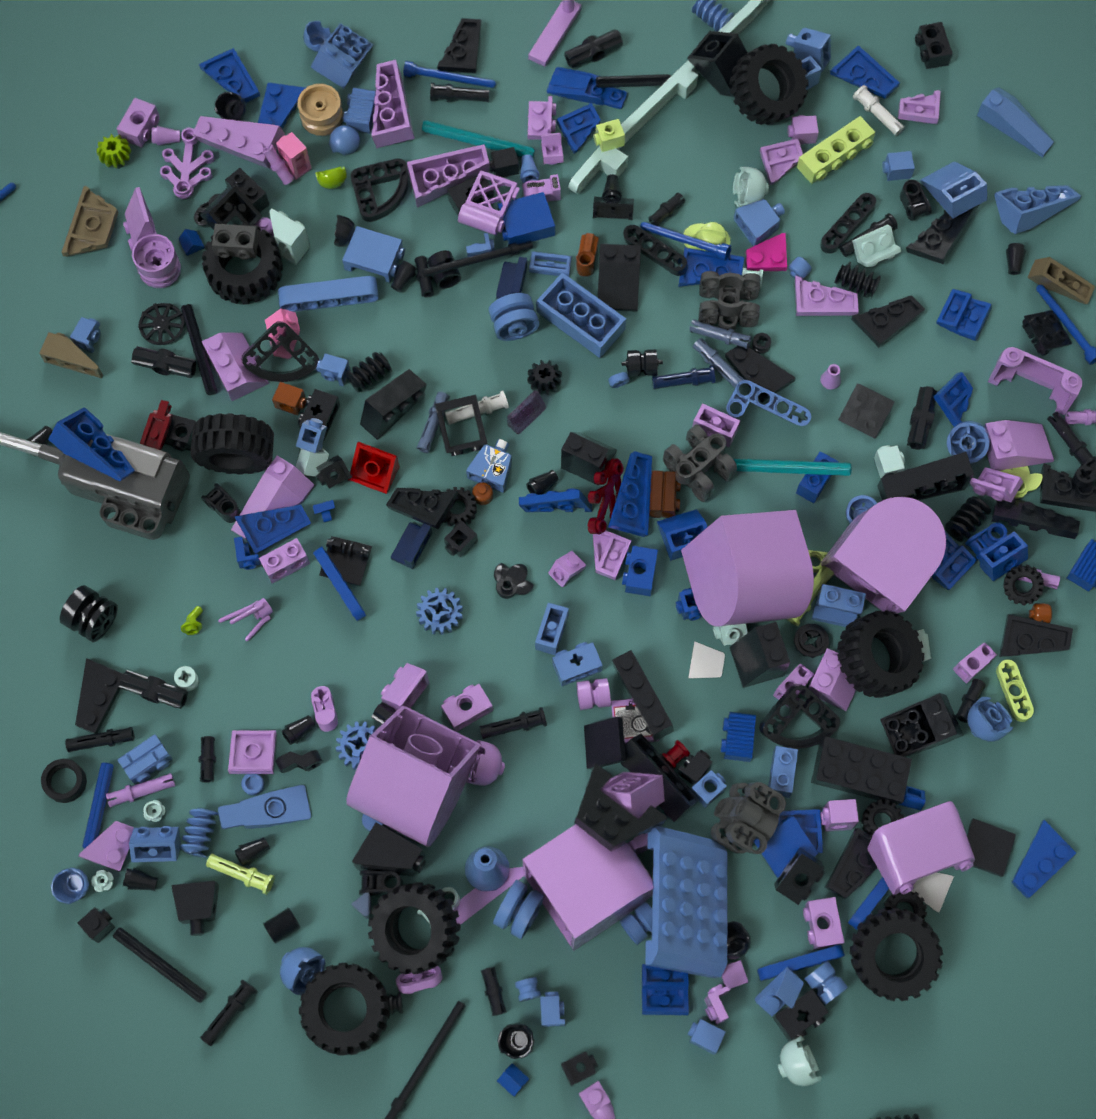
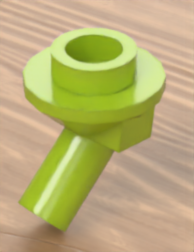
M196 606L187 616L185 623L181 626L182 632L187 635H195L202 629V624L196 621L203 612L201 607Z

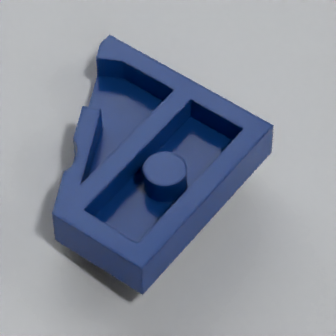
M592 103L557 119V124L573 154L577 153L601 119Z
M963 372L956 373L934 396V399L953 427L962 422V414L967 411L968 400L973 391V387Z

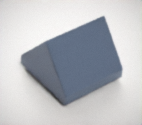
M364 893L351 905L366 919L371 918L372 897L369 893Z

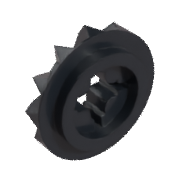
M805 624L797 630L794 643L796 649L803 656L814 658L821 656L826 651L829 645V637L821 626ZM807 636H809L811 639L817 638V640L815 641V646H813L812 644L805 645V643L808 640Z

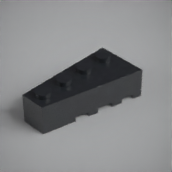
M963 452L896 474H886L882 476L877 486L882 501L893 497H908L920 501L965 490L974 473L967 453Z

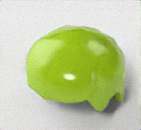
M344 166L343 169L337 167L315 172L318 183L326 189L338 188L347 178Z

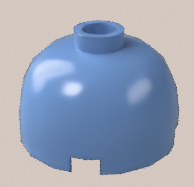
M965 421L957 424L952 428L947 437V448L951 456L966 452L970 464L981 460L990 447L988 431L983 425L975 421Z
M981 697L969 709L967 717L969 728L977 738L988 742L998 741L1012 730L1013 727H1010L1012 718L999 702L994 704L989 701L991 698Z
M299 947L286 953L282 958L280 967L282 983L294 994L302 995L307 989L305 986L308 981L311 982L318 971H324L326 962L322 958L323 956L310 947Z

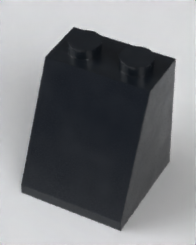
M709 31L687 59L720 95L734 97L730 92L732 84H730V77L733 76L732 70L737 65V61L748 52L738 34Z
M570 432L561 449V469L595 484L594 474L605 470L606 462L614 457L617 449L580 432Z
M777 622L755 627L730 646L743 688L784 677L790 665V659Z
M375 822L352 863L359 871H394L398 875L414 876L416 872L420 873L426 861L424 860L425 854L422 848Z

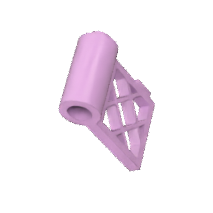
M480 170L466 202L460 209L458 223L493 235H497L498 232L501 233L505 225V221H502L511 199L515 200L520 190L517 187V183ZM482 178L490 180L492 185L482 188L480 184ZM504 185L511 187L509 192L502 195L498 189ZM495 189L498 196L488 200L485 193ZM481 194L485 200L479 204L472 202L475 196ZM501 201L503 206L501 211L492 209L490 204Z

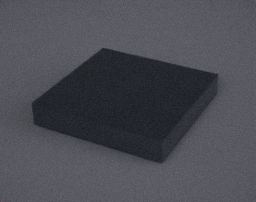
M622 717L584 725L587 769L592 770L595 764L605 767L626 761Z
M973 818L967 832V837L975 857L972 867L1003 877L1016 834Z

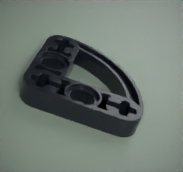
M398 158L356 168L351 172L354 193L360 215L364 221L373 222L387 216L404 199L408 189L409 177L407 164L403 159ZM399 166L401 171H397L396 167ZM383 170L385 173L381 177H376L374 172ZM359 175H361V177H362V180H360V181L358 180V177H357V176H359ZM400 179L398 187L391 198L377 207L372 186ZM363 191L370 193L367 198H361L359 194ZM369 204L372 214L367 213L366 205Z
M277 321L243 353L241 361L247 370L262 379L274 382H288L300 379L315 370L319 357L288 324L283 321ZM278 326L280 328H283L285 326V334L283 336L279 334L276 337L278 342L275 343V341L268 335L271 333L273 336H275L278 332L276 328ZM264 340H269L272 343L271 349L268 351H263L260 348V344ZM293 340H298L301 343L298 351L290 349V343ZM281 345L302 365L297 369L287 372H272L259 367ZM255 348L264 355L262 358L257 355L254 359L256 361L255 364H246L248 362L247 356L253 357L256 354ZM303 351L309 357L314 356L312 359L314 363L312 365L310 363L305 364L307 360L300 355Z
M793 684L764 717L759 729L764 737L778 745L802 749L818 745L825 736L831 737L838 730L840 719L806 686ZM796 690L801 691L800 694L807 698V700L803 701L797 698ZM817 702L819 706L818 711L815 714H811L809 706ZM788 705L789 714L782 717L780 709L782 706ZM800 710L820 728L815 733L801 738L780 736ZM824 715L825 717L831 719L830 721L832 725L828 726L827 722L820 717ZM774 716H775L776 718H778L779 720H782V722H781V723L777 722V720L774 719ZM768 724L773 725V732L768 731Z

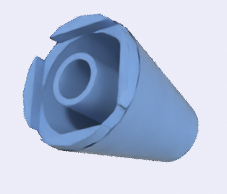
M490 846L480 847L474 850L466 860V878L471 886L479 891L497 890L504 885L509 876L510 867L508 859L497 848Z

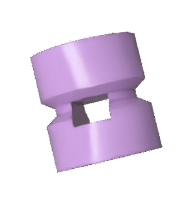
M607 678L596 679L594 683L589 681L576 683L580 710L592 709L594 705H597L598 708L611 706Z

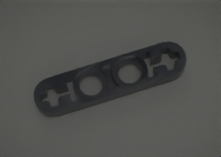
M863 193L826 232L820 244L823 252L828 254L836 252L869 216L876 205V198L873 194ZM869 201L870 204H866V206L862 210L861 207L863 205V202ZM857 213L860 219L852 220L849 214ZM844 226L848 232L844 234L839 233L837 228ZM833 237H835L836 239L834 240L833 245L830 244V245L828 246L826 243H827V242H828V243L831 242V240L833 239Z
M629 225L624 229L623 236L628 245L641 246L640 253L673 275L681 276L687 272L688 264L684 256L636 225ZM636 233L637 238L634 236L629 237V234ZM645 242L653 243V246L649 249L642 247ZM660 252L668 253L665 259L658 258ZM674 263H676V264H678V265L682 263V267L677 266V267L675 268V264H674Z

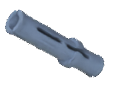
M695 319L691 322L693 326H690V332L724 341L727 345L735 344L746 349L750 346V344L742 340L751 342L752 337L737 333L734 329L727 330L696 321Z
M702 338L694 343L693 348L702 355L704 361L707 364L713 365L734 388L738 382L745 380L718 355L719 352L716 349L713 350Z
M437 392L434 404L448 401L450 396L444 392ZM434 404L428 411V420L416 447L424 453H429L439 426Z

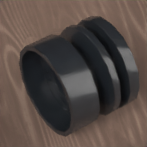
M82 585L65 602L59 617L60 623L73 631H78L82 637H86L92 643L97 642L113 624L117 615L118 605L111 600L109 601L104 596L99 597L96 591L86 585Z

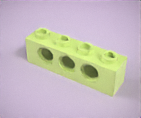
M859 116L801 155L797 168L811 184L817 180L821 181L830 171L839 169L843 162L848 159L852 160L858 152L868 149L873 144L875 131Z

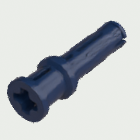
M713 365L704 369L692 368L690 372L652 376L653 389L685 384L698 386L699 383L711 382L713 384L716 382Z

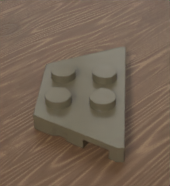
M87 186L83 187L62 249V254L65 257L107 248L118 216V210L114 206L106 203L102 197L94 194Z

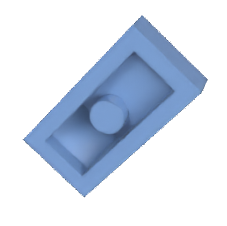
M786 967L754 999L760 1007L773 1016L785 1004L791 1009L794 1007L804 982Z

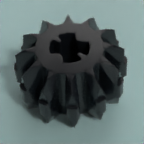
M541 359L540 365L533 363L532 369L528 370L529 377L527 382L531 384L532 391L538 389L539 395L542 391H545L547 395L550 394V390L556 392L557 386H560L562 383L560 379L562 372L558 371L557 364L551 366L552 362L550 360L547 364H544V361Z

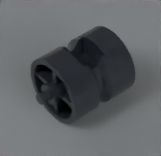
M647 349L643 354L637 350H627V360L621 362V364L626 366L629 377H638L641 372L645 376H657L659 364H663V360L657 358L656 349Z

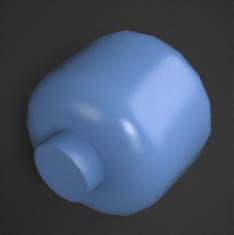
M796 257L789 265L790 275L793 278L798 276L804 279L811 272L812 267L802 257Z

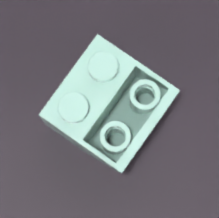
M271 208L269 212L280 256L297 265L310 248L305 226L297 220L289 219L284 212H277Z

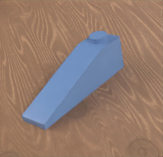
M1068 185L1046 186L1045 190H1035L1034 187H1028L1027 191L1009 188L995 192L994 197L1002 224L1011 232L1017 234L1030 230L1078 201L1081 195Z

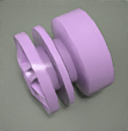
M150 234L142 237L135 243L132 249V259L142 281L146 285L153 288H164L170 286L178 279L181 273V264L172 242L167 237L160 234Z

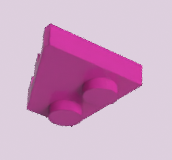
M781 233L747 249L745 253L746 269L751 271H759L760 269L763 271H787L786 234Z

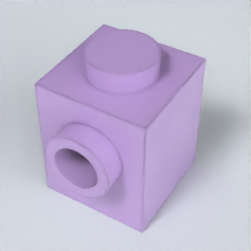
M800 115L792 117L791 125H788V137H791L792 140L799 139L800 144L816 143L818 136L816 116Z

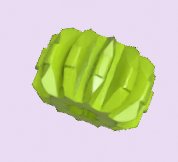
M111 134L110 138L103 136V142H98L99 148L96 149V153L99 156L100 162L102 164L105 163L108 168L113 165L117 169L118 164L124 166V161L130 160L131 148L125 138L122 139V136L119 134L116 137Z

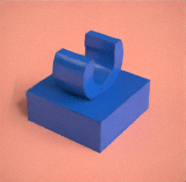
M333 500L313 505L314 513H321L324 522L332 520L330 510L335 509Z

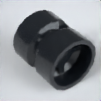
M444 250L430 256L427 263L429 267L455 260L450 251ZM459 269L433 275L436 285L440 289L453 287L462 279Z

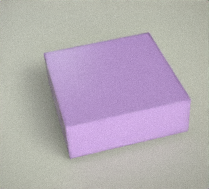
M741 960L727 964L721 976L725 987L729 985L730 989L748 983Z

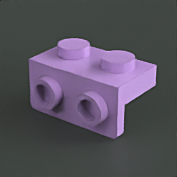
M985 467L979 478H972L970 484L973 487V491L980 496L988 495L997 501L1012 502L1023 484V480L1021 477Z
M722 984L711 988L707 992L708 996L704 999L707 1005L705 1012L710 1022L714 1021L716 1025L725 1022L729 1018L720 1000V997L726 995L731 990L729 985L723 988Z

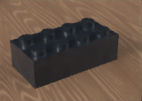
M825 736L819 742L811 783L875 800H890L889 803L892 804L894 802L898 805L904 801L912 759Z

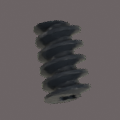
M850 261L845 266L842 264L834 283L838 284L842 280V287L849 283L850 291L857 287V294L864 290V297L866 298L871 294L872 299L880 283L881 276L879 275L873 279L874 272L866 276L865 268L859 273L858 265L851 269Z
M373 352L372 358L366 357V363L360 361L359 368L353 366V373L349 370L345 372L346 378L356 392H358V388L365 391V383L372 386V378L378 382V374L385 377V369L392 372L391 365L381 352L379 354Z
M974 496L970 497L957 510L955 515L951 517L950 521L945 524V529L951 537L959 542L963 541V537L969 539L971 536L969 532L974 533L976 531L975 526L979 527L981 525V521L986 519V515L991 514V509L983 500Z

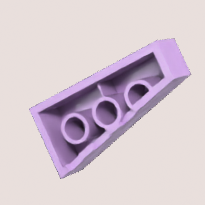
M485 144L407 162L417 208L446 194L448 189L477 176L480 170L489 173V160Z

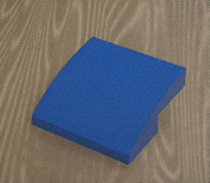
M952 289L937 319V324L953 333L976 341L992 309L991 303L972 299V294Z
M945 532V554L941 564L931 577L941 586L950 590L977 560L963 545L958 546Z
M790 816L777 825L774 834L767 842L766 850L761 853L777 879L799 847L812 856L818 854L794 816ZM758 838L754 839L753 842L755 843V845L757 846V848H759V847H760V841H759V839H758Z
M642 964V1015H688V973Z

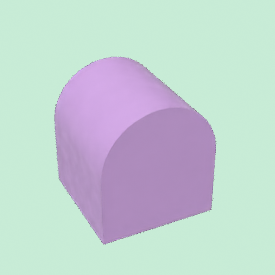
M908 497L889 498L858 515L836 541L820 565L830 568L837 578L853 590L866 593L865 599L882 612L892 611L894 614L906 611L941 564L946 549L945 531L939 517L926 504Z
M796 510L720 516L681 550L696 605L703 618L713 626L797 618L809 606L814 584L813 567Z
M402 705L370 735L350 785L346 803L349 807L429 847L439 836L453 812L481 748V744Z
M577 825L572 826L523 859L525 878L533 890L535 889L545 895L542 904L573 951L624 918L653 895V879L629 843L610 851Z

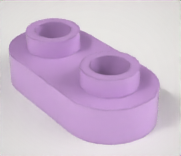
M436 966L420 974H400L396 978V984L399 992L412 994L419 990L436 987L443 977L440 968Z

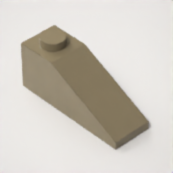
M1051 257L1036 259L1027 277L1038 285H1043L1048 290L1083 304H1088L1095 288L1093 284Z
M48 332L39 353L45 363L102 379L103 374L98 365L66 335Z

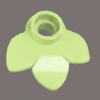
M1028 466L1012 468V470H1000L1001 472L1021 477L1023 480L1020 491L1014 497L1016 499L1024 497L1028 491L1036 490L1042 482V474H1030Z

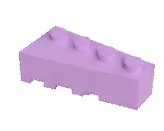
M392 60L377 64L376 96L374 97L375 111L373 114L374 125L372 130V138L376 148L415 139L397 61Z
M200 116L193 131V135L199 142L270 169L271 164L262 153V150L269 145H273L277 152L276 143L285 134L278 125Z

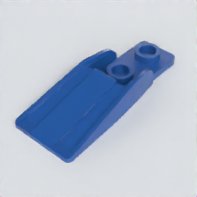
M561 67L555 68L547 88L548 94L586 103L607 105L617 109H622L627 97V92L613 87L597 88L595 81L600 76Z

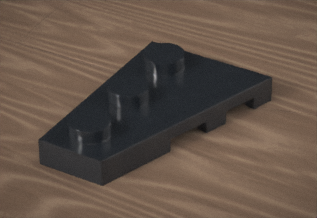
M396 488L386 506L395 512L439 529L460 494L457 490L441 492L436 489L421 491L416 488Z
M1007 615L999 657L1068 651L1070 649L1073 628Z

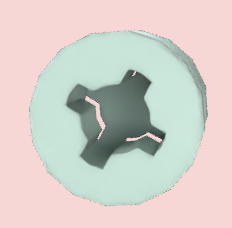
M180 667L174 674V680L179 688L192 691L198 686L199 678L191 667Z

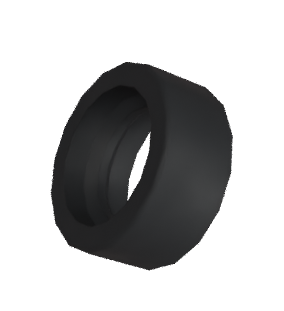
M64 758L54 760L48 764L41 776V786L45 794L56 802L61 803L72 802L79 798L84 792L87 783L86 774L83 769L74 761ZM68 768L76 774V785L67 793H57L51 786L52 777L58 770Z

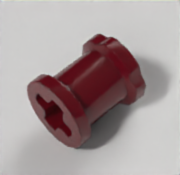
M679 740L674 742L675 745L668 752L661 754L673 770L676 768V764L685 756H690L688 749Z

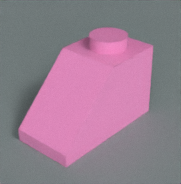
M279 309L265 319L267 329L275 322L283 321L299 335L300 327L296 312ZM278 326L276 328V330L278 331L277 334L273 336L270 333L268 336H270L275 341V343H277L278 340L276 339V337L279 334L283 336L285 334L284 329L286 327L284 326L283 328H280ZM293 340L290 343L292 351H294L297 340ZM282 345L273 353V356L290 359L292 357Z

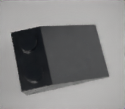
M600 244L598 299L614 310L637 311L641 246Z

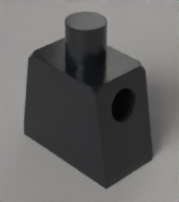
M216 881L172 885L178 920L182 924H190L191 936L204 935V922L215 920L219 884Z

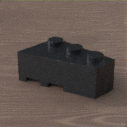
M408 369L365 400L360 425L378 440L416 403L423 400L427 384Z

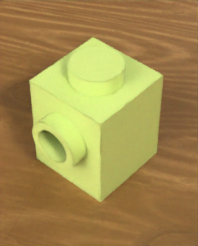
M619 119L596 125V133L593 134L596 146H600L602 152L625 145V133Z

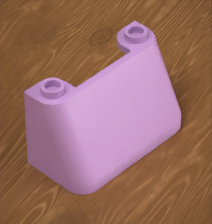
M1009 347L1002 351L988 380L989 383L998 386L1000 381L1005 379L1011 382L1014 374H1017L1052 389L1049 399L1055 400L1057 405L1055 411L1063 415L1066 414L1082 387V379L1076 373L1014 347Z
M952 801L880 827L874 832L867 848L893 895L909 893L914 889L913 885L918 879L952 866L955 870L966 871L973 866L975 861L959 812Z

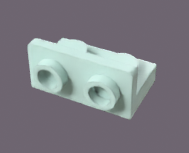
M885 225L852 240L857 262L865 267H873L878 262L884 259H891L895 254L901 252V248L895 245L892 228L889 225Z

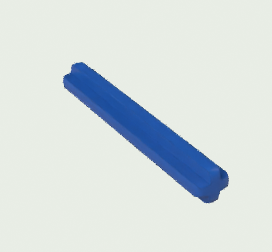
M101 763L82 845L84 849L99 836L107 799L106 794L109 790L114 768L110 763Z

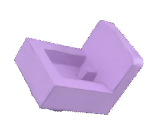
M542 134L541 144L544 164L554 165L563 163L561 134Z
M570 551L557 559L548 573L561 587H564L570 578L584 570L586 564L573 551Z

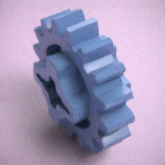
M435 588V593L433 594L428 590V597H420L423 603H417L419 610L416 611V615L421 617L418 620L419 624H425V631L432 628V634L434 635L437 630H440L441 635H444L445 629L452 632L451 626L458 627L457 619H462V614L458 613L463 611V607L459 605L461 603L460 598L454 599V592L447 594V588H444L443 592H439V589ZM447 601H449L452 604L454 610L452 609V607L447 606ZM440 608L443 609L440 614H436V611H439ZM425 613L432 617V622L428 620Z
M355 722V727L353 728L349 724L346 725L348 731L341 730L342 738H336V742L340 744V746L335 747L336 751L342 752L338 756L339 759H345L344 765L346 767L351 763L353 770H356L368 742L367 735H371L376 729L374 725L368 728L367 722H364L362 726ZM360 742H363L364 747L362 746L359 750H357L355 745H359ZM345 748L352 750V758L346 753Z

